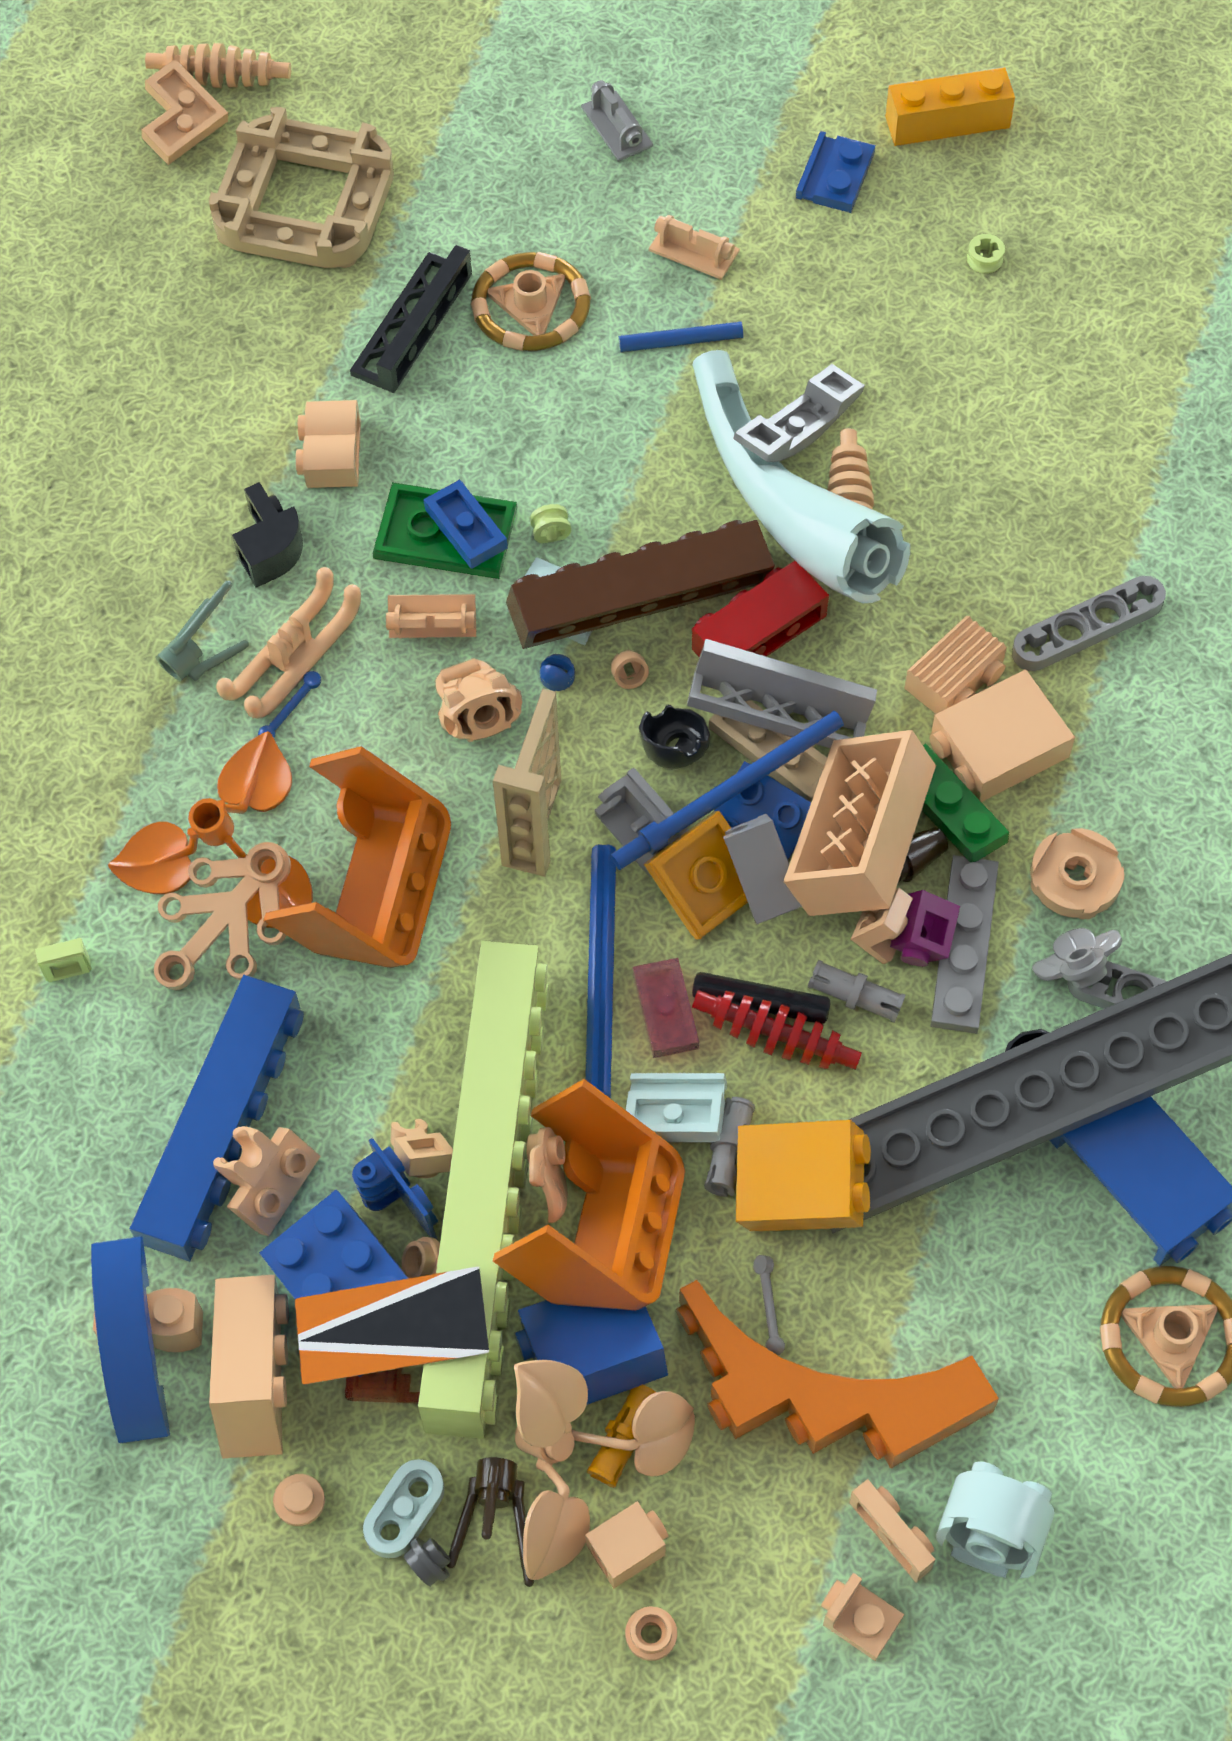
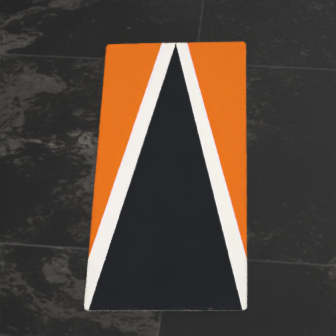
M479 1267L295 1299L301 1378L304 1385L489 1352Z

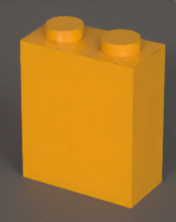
M852 1120L738 1126L736 1222L749 1231L863 1227V1212H868L870 1208V1191L868 1184L864 1182V1164L869 1163L871 1156L870 1141L867 1134H864V1131Z

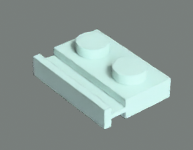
M631 1073V1088L628 1091L626 1111L667 1142H716L720 1140L725 1107L724 1094L725 1090H727V1081L724 1073Z

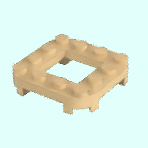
M270 107L271 115L259 117L250 123L243 120L236 129L238 142L217 193L211 192L209 198L213 225L219 242L236 251L316 267L347 268L353 266L357 259L364 254L371 242L394 177L391 148L382 137L377 135L376 127L362 122L359 132L290 120L287 118L286 108ZM277 160L349 173L333 215H327L324 224L258 212Z

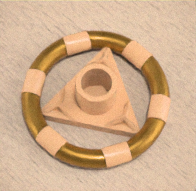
M524 252L499 259L484 270L474 286L471 308L475 322L491 340L511 349L538 351L552 348L561 343L563 344L579 331L588 316L591 296L584 277L567 261L558 256L542 252ZM534 267L558 273V275L544 277L538 271L525 270L516 275L513 283L491 287L510 271L520 268ZM566 279L571 285L575 299V308L569 319L553 331L545 333ZM487 294L489 298L533 336L506 331L498 326L491 319L486 301Z
M1159 1266L1138 1271L1121 1282L1110 1295L1101 1318L1102 1350L1114 1374L1134 1394L1155 1404L1184 1407L1207 1402L1227 1389L1232 1383V1299L1212 1279L1183 1267ZM1162 1284L1180 1285L1205 1297L1212 1303L1207 1305L1125 1308L1130 1300L1151 1286ZM1218 1311L1223 1320L1227 1346L1225 1357L1216 1372L1195 1386L1183 1388ZM1120 1317H1122L1174 1388L1165 1387L1140 1375L1130 1365L1122 1351L1119 1327Z

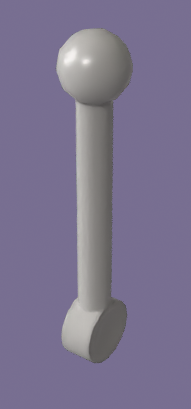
M758 1255L754 1260L753 1268L761 1278L769 1333L766 1348L776 1355H780L785 1350V1343L778 1333L770 1279L774 1262L770 1256Z

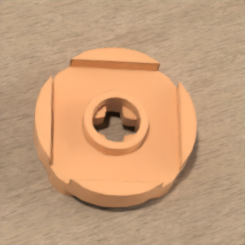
M1083 828L1072 829L1071 833H1062L1058 836L1056 832L1046 837L1034 853L1030 868L1031 889L1039 900L1053 912L1071 918L1091 919L1098 913L1107 910L1117 899L1124 881V868L1121 867V862L1117 857L1118 851L1114 844L1101 834ZM1077 865L1085 868L1084 876L1088 879L1083 881L1072 880L1065 869L1074 870Z

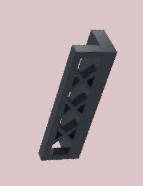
M455 245L447 258L431 252L427 253L351 367V376L395 393L471 277L470 250ZM432 266L439 268L428 285L426 275ZM420 298L409 314L406 308L408 302L412 299ZM401 327L389 344L386 337L391 329ZM383 342L384 347L378 348ZM381 357L376 364L377 373L364 369L371 359Z

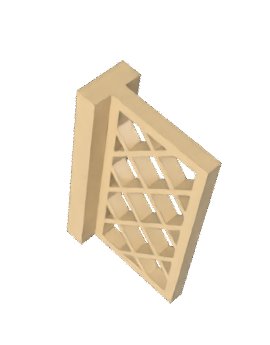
M542 688L515 769L498 765L493 779L502 866L544 877L551 861L548 818L561 783L555 691Z

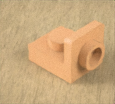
M897 888L890 909L862 912L850 940L882 964L892 961L896 949L890 947L891 940L898 937L906 927L908 922L906 913L913 898L902 889Z
M853 1573L846 1584L837 1580L822 1602L821 1607L828 1611L825 1615L823 1626L876 1661L903 1619L904 1614L862 1586V1578Z

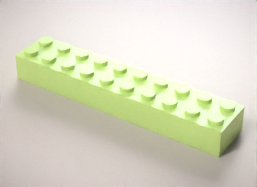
M481 941L436 1274L471 1267L480 1268L489 1352L424 1364L418 1409L424 1431L427 1434L485 1439L487 1424L496 1425L499 1395L496 1394V1380H492V1377L502 1376L505 1347L502 1346V1331H498L499 1327L508 1328L511 1300L508 1298V1283L504 1281H513L514 1276L495 1264L493 1257L494 1253L514 1243V1235H510V1233L519 1234L521 1227L522 1205H519L520 1188H525L528 1160L525 1159L527 1138L532 1134L533 1118L530 1116L531 1098L536 1099L539 1072L536 1070L537 1054L541 1055L544 1038V1026H541L542 1011H547L549 998V983H547L548 965L540 963L537 945Z

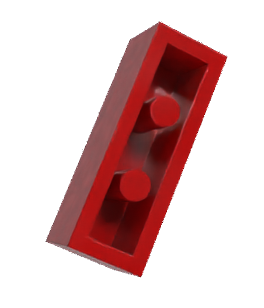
M793 561L784 568H775L767 574L763 582L751 590L740 591L730 600L728 605L716 613H707L702 616L692 628V650L700 657L705 639L767 657L827 617L829 594L796 561Z

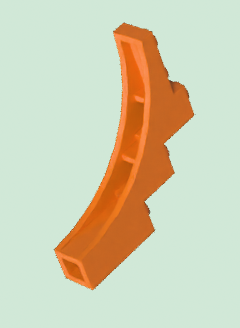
M698 1280L680 1288L679 1303L681 1306L676 1308L679 1321L688 1335H692L695 1332L698 1334L705 1346V1349L701 1350L700 1354L712 1377L722 1376L721 1379L711 1384V1398L713 1401L707 1403L708 1409L719 1429L724 1430L729 1427L735 1439L788 1411L790 1416L785 1418V1422L792 1437L798 1445L806 1442L813 1454L855 1430L866 1426L867 1431L863 1432V1437L870 1452L877 1460L884 1457L890 1468H893L992 1413L999 1400L972 1355L936 1371L898 1379H855L817 1372L781 1358L745 1335L717 1308Z

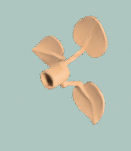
M532 1360L514 1365L517 1382L516 1445L521 1451L538 1458L536 1468L545 1472L558 1490V1493L549 1490L540 1493L528 1511L523 1535V1560L527 1578L539 1580L569 1564L583 1549L586 1543L585 1534L590 1530V1515L587 1504L578 1497H569V1486L552 1465L566 1460L573 1452L574 1441L623 1450H635L634 1463L639 1473L647 1476L666 1474L684 1458L694 1433V1408L682 1396L671 1391H660L651 1394L643 1400L634 1415L632 1423L635 1439L622 1440L578 1432L572 1429L570 1422L576 1420L584 1412L587 1405L588 1388L583 1375L569 1365L552 1360Z

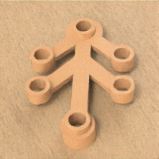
M263 842L252 847L245 858L211 861L208 858L201 857L195 859L190 864L188 870L190 879L196 885L203 888L214 885L219 878L244 877L230 892L188 896L167 893L161 897L158 902V911L169 922L177 923L185 919L187 915L212 913V915L180 952L167 951L157 958L154 964V975L160 984L171 990H180L187 987L194 978L195 963L227 926L229 927L230 956L226 961L228 973L240 981L243 975L254 976L257 970V963L249 951L247 903L258 891L262 919L257 925L259 938L268 945H278L287 936L279 931L275 937L267 938L264 931L268 923L263 921L266 912L280 910L278 886L287 879L291 869L289 855L280 845L272 842ZM267 859H274L276 862L275 869L269 874L262 873L261 864ZM203 865H209L211 867L210 876L204 880L197 879V870ZM173 900H179L181 904L179 912L174 915H168L166 912L168 903ZM240 958H247L249 962L248 969L244 973H236L234 970L235 962ZM176 964H182L184 967L182 977L172 980L169 976L170 969Z

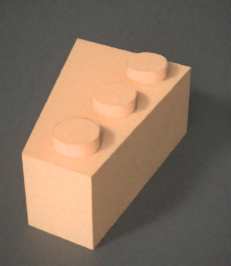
M275 1275L215 1279L209 1405L222 1459L283 1454L282 1407L287 1405L285 1376H281V1365H287L288 1347L286 1335H281V1324H288L289 1305L287 1294L278 1293Z

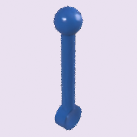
M310 671L304 675L303 686L269 725L262 726L259 729L258 735L268 731L275 738L277 728L311 689L320 686L321 676L318 672Z

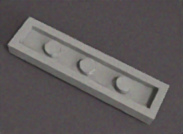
M953 855L947 900L959 905L960 910L949 958L939 960L930 1027L978 1033L998 861L980 859L977 862H969L966 857Z

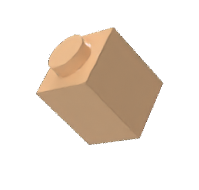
M638 1501L585 1534L586 1546L613 1589L664 1557L666 1544L663 1540L669 1537L657 1514L653 1510L646 1514Z

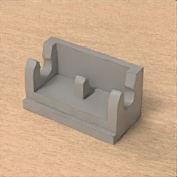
M635 768L629 770L627 775L607 787L598 796L603 803L595 809V815L622 846L637 838L638 831L653 821L659 824L674 814ZM686 827L673 837L669 838V844H671L673 841H675L677 838H679L681 835L687 832L688 828ZM661 850L653 855L648 852L635 860L649 877L652 876L644 866V863Z
M767 814L758 816L756 819L725 831L726 836L723 838L756 924L802 907L783 882L789 863L773 820Z

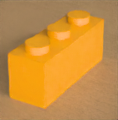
M1005 67L894 84L888 87L885 117L894 146L1007 129L1011 126L1015 95Z

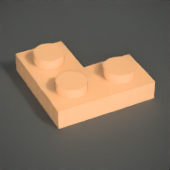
M176 59L145 80V90L166 112L142 129V139L168 165L228 122V112Z

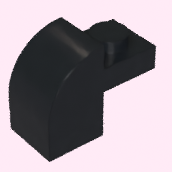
M260 482L244 489L249 512L256 524L232 534L237 557L255 588L290 571L299 560L303 549V539L295 507L293 506L283 511L278 498L274 494L268 497Z

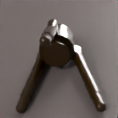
M498 1457L478 1460L476 1477L469 1478L467 1497L450 1546L448 1556L451 1562L446 1566L454 1568L457 1563L477 1500L480 1505L484 1506L481 1535L483 1539L489 1540L492 1536L496 1508L507 1507L509 1499H511L524 1584L527 1587H531L534 1584V1580L527 1578L523 1560V1535L526 1521L523 1500L525 1482L516 1479L518 1466L514 1461Z

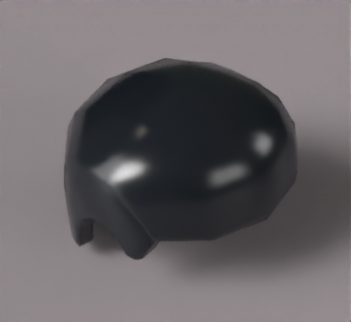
M666 705L664 710L656 716H652L650 712L646 711L639 725V734L647 757L663 768L673 770L689 766L702 758L709 748L710 731L705 719L691 709L674 708L671 705ZM679 738L674 747L668 746L672 740Z

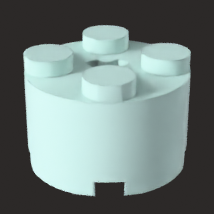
M975 1462L971 1471L963 1472L956 1477L936 1533V1539L941 1546L945 1539L953 1545L951 1556L962 1563L1006 1578L1008 1569L1022 1570L1020 1578H1029L1036 1572L1054 1517V1509L1050 1504L1052 1493L1047 1487L1032 1481L1022 1483L1004 1476L998 1467L990 1463Z

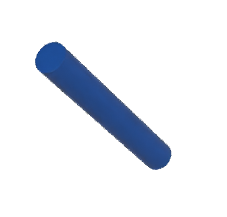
M741 321L621 335L618 336L620 352L743 338V326Z

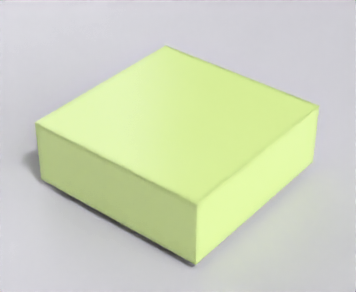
M82 938L35 949L38 965L45 980L48 982L89 973L92 970L89 955Z

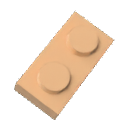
M867 1479L855 1488L851 1493L850 1505L917 1583L932 1570L936 1559L931 1554L934 1552L932 1543L918 1527L914 1526L910 1529L897 1514L900 1511L897 1501L883 1486L876 1489Z

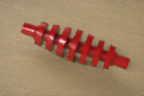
M700 990L697 991L691 1008L710 1014L711 1018L714 1019L712 1026L720 1030L725 1021L733 1023L729 1035L738 1039L742 1027L751 1030L746 1044L755 1048L760 1034L769 1037L763 1051L765 1054L772 1056L777 1041L786 1043L782 1059L791 1060L796 1047L804 1050L800 1063L809 1065L814 1054L822 1057L819 1068L828 1070L830 1063L834 1065L838 1063L854 1070L857 1068L862 1052L842 1045L843 1042L839 1041L841 1034L832 1030L829 1040L820 1037L824 1025L815 1021L811 1033L802 1030L807 1016L798 1012L793 1026L786 1024L785 1020L790 1009L786 1005L781 1004L776 1019L767 1016L772 1004L771 1001L762 1000L757 1013L749 1010L754 997L744 995L739 1006L732 1003L735 995L734 992L725 991L723 997H715Z

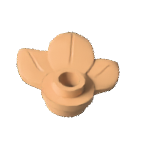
M550 1127L540 1128L538 1133L528 1136L526 1150L529 1163V1182L532 1186L542 1187L547 1201L548 1222L554 1223L563 1216L567 1207V1184L561 1167L565 1162V1146L561 1136H555Z

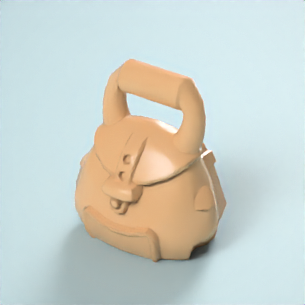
M473 658L442 669L435 680L436 691L442 698V705L438 712L441 726L455 738L473 742L474 740L491 737L507 728H511V723L516 721L521 714V691L509 683L504 674L497 672L484 661Z

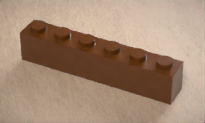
M734 520L723 524L716 531L704 534L701 531H692L684 534L677 541L662 545L659 541L650 542L633 553L621 555L619 552H613L600 557L595 563L580 566L579 563H571L559 568L550 575L539 577L538 574L523 576L511 585L506 604L523 649L756 586L763 582L767 574L774 569L775 564L758 521L753 520L742 523L741 520Z

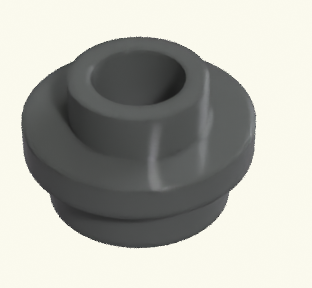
M415 1537L410 1542L412 1548L404 1554L406 1562L426 1585L431 1587L438 1580L444 1582L450 1577L445 1567L451 1562L449 1556L433 1538L424 1542L419 1537Z

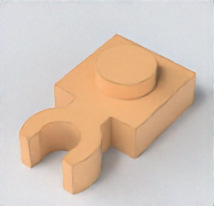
M422 1119L415 1120L414 1129L402 1128L398 1122L391 1123L390 1142L394 1146L395 1154L406 1169L405 1172L409 1177L432 1178L438 1175V1173L450 1172L453 1148L440 1132L427 1134L428 1124Z

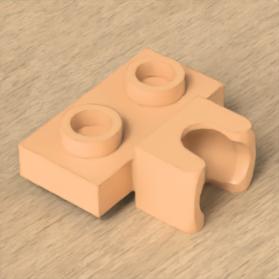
M245 1126L234 1129L233 1137L242 1148L240 1159L227 1162L224 1158L217 1157L213 1161V1166L232 1184L240 1186L227 1205V1208L256 1232L270 1236L321 1156L288 1128L278 1127L270 1140L257 1129Z

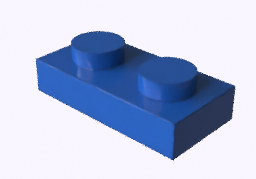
M460 479L424 499V507L427 513L471 569L508 549L507 538Z

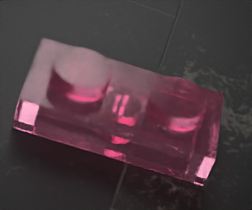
M673 958L634 966L633 978L653 1058L699 1049V1038L679 959Z

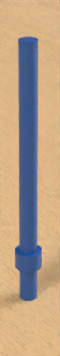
M836 711L831 712L659 824L653 821L638 831L637 838L610 854L613 864L618 870H621L649 852L653 855L669 844V838L843 727L842 718Z

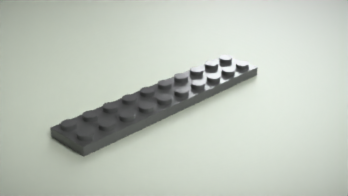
M1232 954L848 1119L860 1127L864 1134H867L870 1141V1161L868 1164H864V1182L868 1184L870 1191V1208L868 1212H863V1221L1231 1062ZM833 1228L831 1232L834 1234L845 1228Z

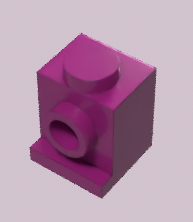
M925 890L909 893L908 895L913 899L906 913L908 918L907 925L898 937L891 940L890 947L902 952L901 960L904 963L917 967H926L929 962L949 958L960 906Z

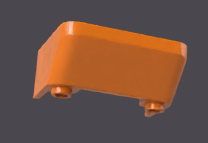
M362 746L313 758L309 767L341 788L337 801V815L342 826L357 837L337 910L335 913L314 902L266 912L263 921L316 954L389 968L408 965L414 961L418 953L451 830L449 812L442 802Z
M582 1079L534 1107L530 1115L544 1127H550L555 1135L561 1136L562 1140L565 1141L564 1172L569 1180L586 1192L575 1242L573 1243L548 1224L494 1253L493 1262L552 1304L639 1310L655 1302L661 1293L685 1177L684 1163L678 1151L671 1144L587 1080Z

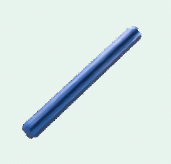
M598 844L592 848L585 1080L611 1098L616 866L613 864L610 854L614 853L616 849L612 845Z

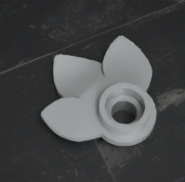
M1085 928L1069 930L1055 940L1053 944L1055 953L1048 958L1035 962L1032 969L1038 978L1045 981L1064 978L1070 981L1075 988L1091 986L1099 982L1107 974L1105 966L1107 957L1121 946L1122 937L1117 930H1111L1096 937L1090 930Z

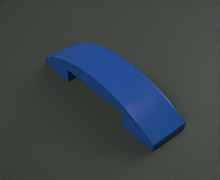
M143 1236L92 1243V1287L98 1346L109 1409L118 1443L168 1437L170 1430L164 1387L159 1385L146 1294L149 1279Z

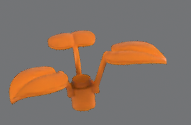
M267 731L253 738L242 746L225 764L217 784L218 794L222 800L217 801L206 798L199 800L191 807L188 815L191 828L187 830V834L190 836L189 844L186 834L177 825L169 822L151 823L133 835L123 850L109 862L108 867L113 874L123 883L136 890L151 894H167L181 889L191 880L188 870L192 862L188 856L196 852L199 838L210 846L226 844L238 858H245L247 854L232 837L234 822L228 813L244 814L248 806L259 812L272 810L286 799L292 786L290 766L272 734ZM290 856V873L287 879L278 886L280 909L313 902L310 878L303 866ZM265 860L261 865V872L264 874L271 873L276 866L275 860ZM259 891L247 903L248 920L256 925L262 919ZM269 924L266 926L267 928H274Z

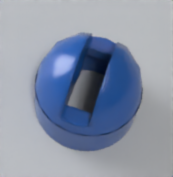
M552 654L545 658L540 667V680L546 688L552 691H562L573 684L575 668L570 658L563 654Z

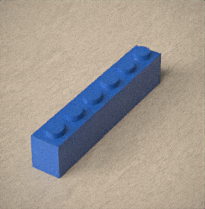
M243 975L129 1228L133 1237L143 1236L145 1247L190 1262L195 1250H203L206 1246L212 1229V1223L208 1222L215 1205L221 1207L224 1204L231 1186V1182L214 1168L213 1161L217 1157L224 1158L227 1162L238 1161L242 1154V1148L233 1137L234 1129L243 1126L249 1127L252 1119L259 1121L265 1111L268 1094L264 1093L270 1078L277 1079L280 1076L286 1059V1052L282 1050L289 1036L293 1038L297 1036L303 1022L304 1012L300 1010L296 991Z

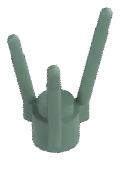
M225 581L210 599H205L177 636L156 656V660L161 667L179 682L187 675L194 681L198 680L206 671L235 656L249 646V643L243 640L200 663L198 658L203 653L199 646L191 639L231 589V581Z

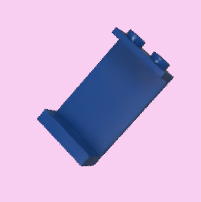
M1151 1096L1049 1140L1056 1149L1067 1143L1156 1244L1158 1250L1153 1260L1159 1266L1171 1257L1176 1263L1181 1262L1199 1246L1195 1239L1209 1230L1213 1235H1216L1232 1222L1231 1184Z

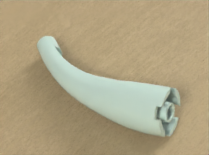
M714 350L698 356L692 365L711 433L730 476L758 519L780 546L801 567L832 590L861 603H873L881 600L877 594L883 591L889 583L897 586L908 565L910 543L903 541L900 530L904 526L893 518L792 474L780 461L766 462L733 439L734 433L752 420L741 396L729 354L723 350Z

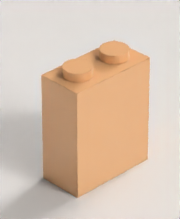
M1025 669L935 714L929 738L936 755L941 759L946 757L954 768L953 773L983 802L1069 758L1075 736Z

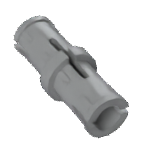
M818 960L813 976L808 983V988L816 989L845 1001V1007L854 1010L858 1006L887 1018L894 1023L906 996L905 994H899L867 981V975L858 973L855 976L825 964L821 960Z
M732 1097V1100L730 1098L725 1100L722 1133L720 1134L719 1141L711 1142L710 1148L713 1151L712 1161L704 1185L705 1189L712 1194L727 1197L728 1194L730 1196L735 1194L737 1184L738 1126L750 1125L755 1110V1105L747 1099Z

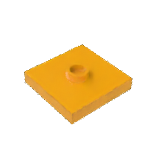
M720 811L712 812L644 863V866L695 939H701L748 903L723 838L726 836L725 831L731 829Z

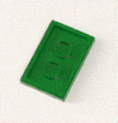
M392 482L373 549V559L500 579L507 549L471 569L425 510L424 499L440 490ZM473 495L507 538L508 547L517 512V502Z

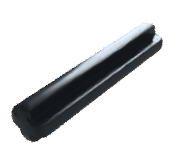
M698 972L696 974L692 988L694 998L698 990L715 997H723L725 991L735 993L732 1003L739 1006L744 995L754 997L749 1010L758 1011L762 1000L772 1002L769 1014L777 1015L781 1004L790 1007L787 1017L796 1019L798 1012L807 1016L806 1021L814 1023L817 1021L821 1024L826 1023L831 1005L830 999L826 996L705 972Z

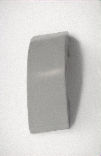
M831 364L808 380L803 395L769 419H765L761 415L757 416L734 433L733 439L766 462L785 460L816 441L862 394L865 385Z

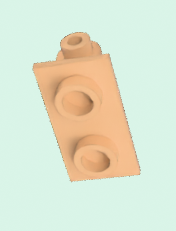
M672 215L658 217L654 227V231L658 232V235L649 247V251L720 280L723 279L740 251V248L729 243L728 237H719L701 229L699 232L694 231L693 226L674 219Z
M475 594L388 595L386 628L389 630V638L476 637Z

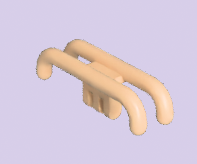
M320 568L316 573L315 588L308 599L297 611L293 612L289 620L267 641L264 648L233 681L229 678L218 680L216 689L220 697L229 701L242 697L268 668L274 665L284 672L282 676L261 699L253 695L247 697L244 701L245 711L251 718L259 719L271 714L352 623L361 604V591L359 587L354 584L345 587L344 600L339 611L316 638L313 639L309 623L326 604L334 584V575L330 568Z

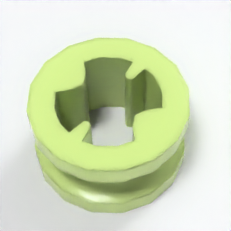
M991 234L975 236L968 246L967 262L969 266L979 273L989 274L997 271L1003 263L1005 245L1001 239ZM980 250H989L988 254L990 255L992 252L993 254L990 258H984L983 253L979 255Z
M549 504L533 511L530 515V523L534 528V539L541 544L566 539L571 533V524L567 520V509L559 504Z

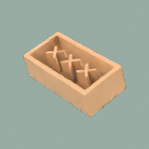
M913 730L833 740L783 881L809 916L890 909L936 767Z

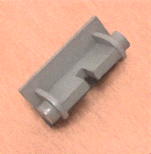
M603 80L594 83L591 88L592 101L582 104L581 108L617 161L652 148L653 143L617 91H614L613 86L610 83H605Z

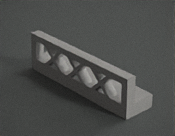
M705 639L694 671L687 706L791 737L799 734L831 712L836 711L843 720V727L854 730L853 738L865 735L866 723L876 701L877 689ZM701 686L719 690L723 697L716 698L700 693ZM753 700L760 702L766 709L760 711L750 708L745 701ZM794 712L804 715L809 722L804 724L794 721L788 714ZM834 732L817 744L831 748L833 740L851 737Z

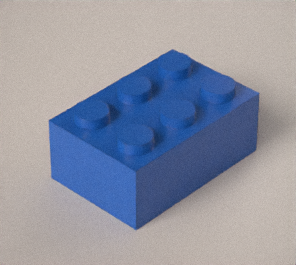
M337 1189L259 1252L294 1299L409 1279L407 1274Z

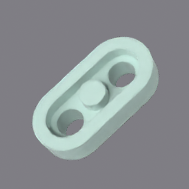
M420 1459L411 1460L403 1464L396 1471L364 1520L363 1534L367 1545L376 1555L383 1558H396L405 1554L411 1548L410 1542L419 1536L444 1496V1482L440 1471L434 1464ZM417 1481H423L428 1485V1491L422 1497H414L409 1492L411 1485ZM388 1524L397 1525L400 1528L397 1538L394 1540L383 1539L381 1531L384 1526Z

